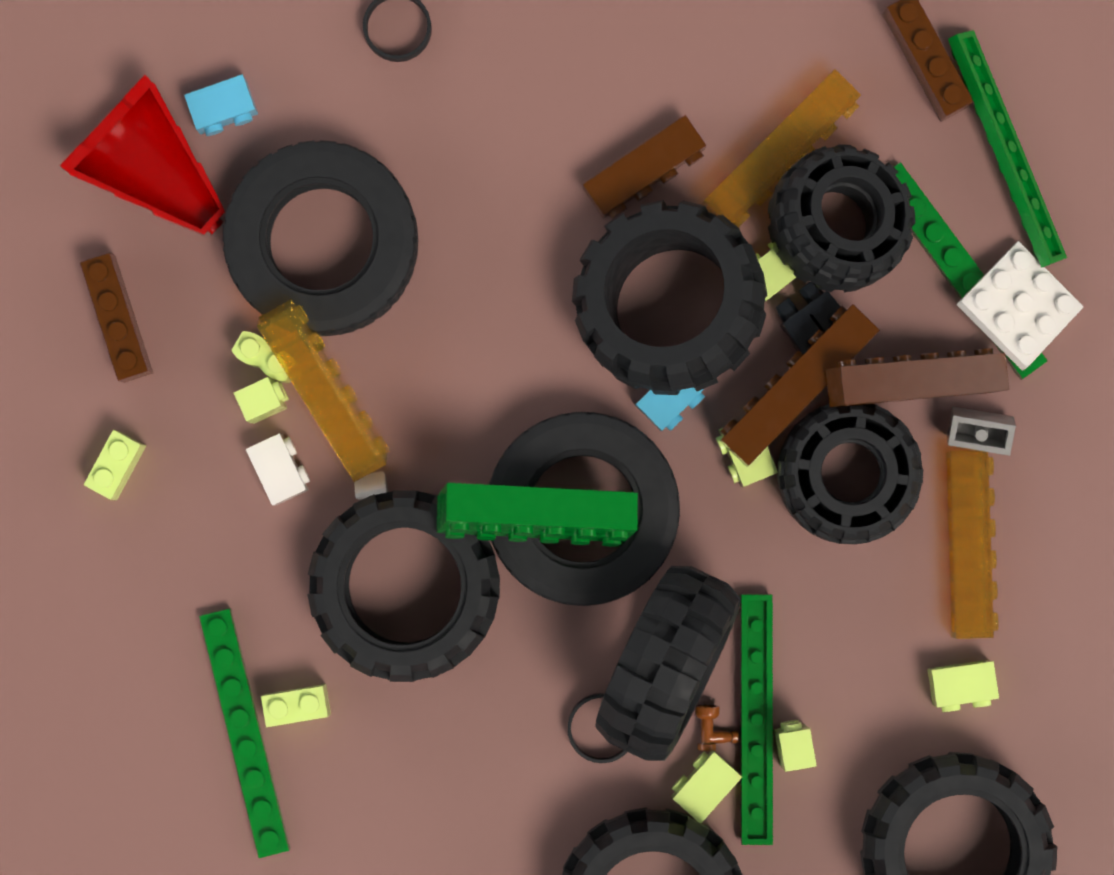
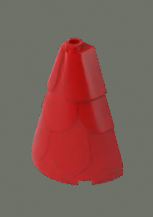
M146 75L131 88L115 108L60 165L70 176L108 191L117 198L150 210L153 216L200 235H204L206 232L212 235L224 222L220 217L225 213V210L202 164L196 161L180 126L176 125L155 83L151 82Z

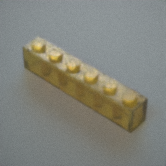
M834 69L703 201L702 205L706 206L707 210L716 216L723 214L739 228L751 216L747 211L755 203L760 207L773 194L769 189L777 181L779 182L781 177L799 159L816 150L813 145L820 138L826 141L838 129L835 123L842 116L848 119L860 107L856 102L861 97V94Z
M292 299L260 316L257 328L355 482L387 464L388 446L382 436L376 437L371 429L373 422L365 410L360 411L355 403L357 396L349 384L344 385L340 379L341 370L333 358H327L323 351L325 345L317 332L312 333L306 324L309 322V319L304 309L300 305L296 307Z
M985 451L946 452L951 638H994V631H998L999 625L998 614L993 612V600H997L998 596L997 582L992 581V569H996L997 556L996 551L991 550V538H995L996 524L994 519H990V507L995 504L994 488H989V475L994 473L993 457H988V452Z

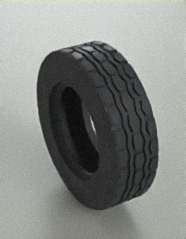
M312 140L298 142L294 146L291 144L278 149L274 154L270 153L260 160L259 164L256 167L253 166L243 177L244 180L241 184L238 183L231 196L232 200L228 203L224 217L225 225H223L222 241L224 242L225 261L233 282L243 297L253 308L271 322L287 330L309 336L343 335L354 332L359 328L362 329L375 322L374 320L381 318L404 293L414 272L418 254L419 241L416 218L410 200L397 178L383 163L365 151L335 141L320 140V142H315ZM317 189L336 190L354 198L367 211L373 230L372 249L362 270L347 283L328 290L306 289L287 280L277 268L271 251L272 228L280 211L296 196Z
M571 412L545 419L518 436L499 459L489 485L535 487L545 471L564 459L578 456L598 458L618 469L628 481L632 492L638 493L637 531L610 555L590 562H576L561 558L547 549L540 542L539 538L527 537L525 542H512L508 540V536H496V539L491 541L506 569L527 589L543 598L561 604L593 606L612 602L631 594L650 580L659 570L676 539L680 517L679 492L676 479L667 459L655 443L635 426L606 414Z

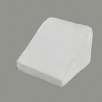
M382 471L354 478L355 496L358 500H363L373 494L388 492L385 473Z

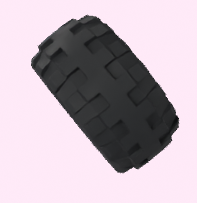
M838 144L832 148L824 146L813 150L799 159L775 186L774 194L769 200L767 212L771 224L768 226L770 240L772 243H776L779 249L776 254L784 265L788 263L794 269V275L804 283L811 281L815 283V287H818V289L828 292L833 290H843L844 293L857 291L874 284L890 273L901 262L903 255L910 248L913 239V231L911 229L915 224V210L909 203V199L912 197L907 184H901L896 174L898 171L889 162L885 165L878 160V154L867 149L858 151L852 145ZM825 193H841L850 197L858 204L866 221V232L863 240H848L832 231L826 223L822 212V199Z
M827 404L803 417L787 435L778 459L777 480L783 502L791 516L800 526L823 540L837 544L855 545L880 539L894 531L905 521L919 499L924 469L922 468L920 449L908 427L888 410L874 404L830 407ZM840 444H860L868 448L878 461L880 468L879 482L875 490L863 500L857 502L839 500L828 492L823 483L821 475L823 461L827 454Z

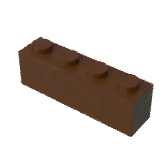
M899 0L888 6L882 15L940 122L968 108L974 101L919 0Z
M684 115L583 184V190L603 219L608 215L613 219L627 209L625 205L633 198L640 201L653 191L651 189L652 185L660 180L665 184L679 174L676 170L685 163L691 166L704 157L702 151L705 150L706 144L687 116Z
M107 253L80 262L118 381L126 383L153 374L116 256Z

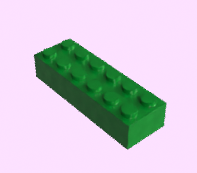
M446 483L437 498V533H445V537L450 539L464 538V534L477 535L478 540H495L496 536H508L509 541L525 542L528 537L540 538L541 543L551 544L558 543L559 539H569L571 544L588 545L590 541H602L603 546L615 547L620 546L621 542L628 540L637 531L638 493Z

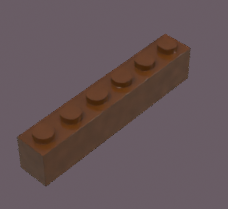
M854 304L848 309L842 305L830 317L833 324L825 332L820 328L808 340L812 346L804 354L797 351L786 363L789 367L788 371L782 377L776 373L764 385L768 391L760 399L754 396L742 408L746 414L738 422L732 418L720 431L724 434L720 442L746 467L827 386L826 369L836 368L837 361L852 360L880 331Z
M993 348L974 350V356H966V350L947 352L948 358H939V353L921 354L920 360L913 361L911 355L892 357L893 362L884 363V357L865 359V365H857L856 359L837 361L836 368L826 369L830 407L1007 391L1010 389L1006 354H993Z

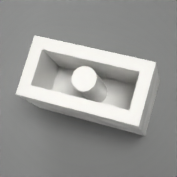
M279 433L246 449L272 506L283 503L309 490L306 483L310 482V478L303 465L297 466L293 455L297 454V450L290 437L284 438L283 434Z

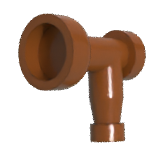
M696 706L695 715L701 719V743L697 744V750L715 751L716 743H738V731H713V719L719 716L720 706Z

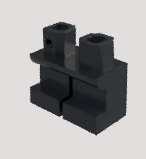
M809 282L798 291L808 304L800 311H798L790 298H787L775 307L780 320L783 322L780 327L788 335L796 351H800L802 354L812 346L808 340L820 328L825 332L833 324L830 317L841 307L828 291L823 292L818 287H815L813 282Z

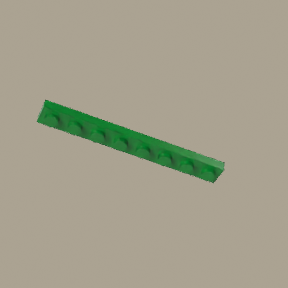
M974 30L959 33L948 38L952 56L958 63L963 75L964 85L969 90L974 101L975 112L980 117L984 126L987 141L993 148L998 161V168L1007 182L1010 197L1016 204L1022 226L1032 243L1036 259L1039 260L1041 268L1066 259L1067 255Z
M900 162L894 168L898 171L896 174L901 184H907L912 196L909 199L910 206H913L915 210V224L912 226V233L962 299L984 274ZM995 344V346L998 348V350L1000 351V353H1004V352ZM1041 352L1022 371L1006 355V361L1020 380L1048 361Z
M741 594V845H773L772 594Z
M231 608L199 616L258 857L263 858L289 851L290 846Z

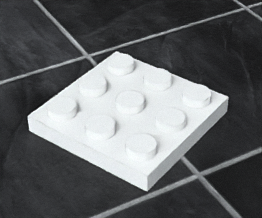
M1019 241L956 304L1022 371L1040 355L1083 308V305L1045 267L1041 268L1039 261Z

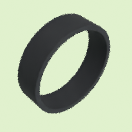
M387 0L372 1L363 18L364 36L372 51L379 57L392 62H404L417 57L428 45L432 32L430 16L424 4L420 0H409L419 6L427 18V32L422 43L410 53L389 55L377 49L368 36V21L372 12L378 5Z
M604 693L593 694L582 699L573 708L568 720V736L572 747L581 757L594 763H610L620 759L627 753V751L622 750L612 757L595 758L582 752L573 740L571 724L575 713L584 703L593 699L603 698Z

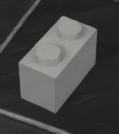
M952 406L947 431V443L949 446L1010 456L1016 428L1014 416Z

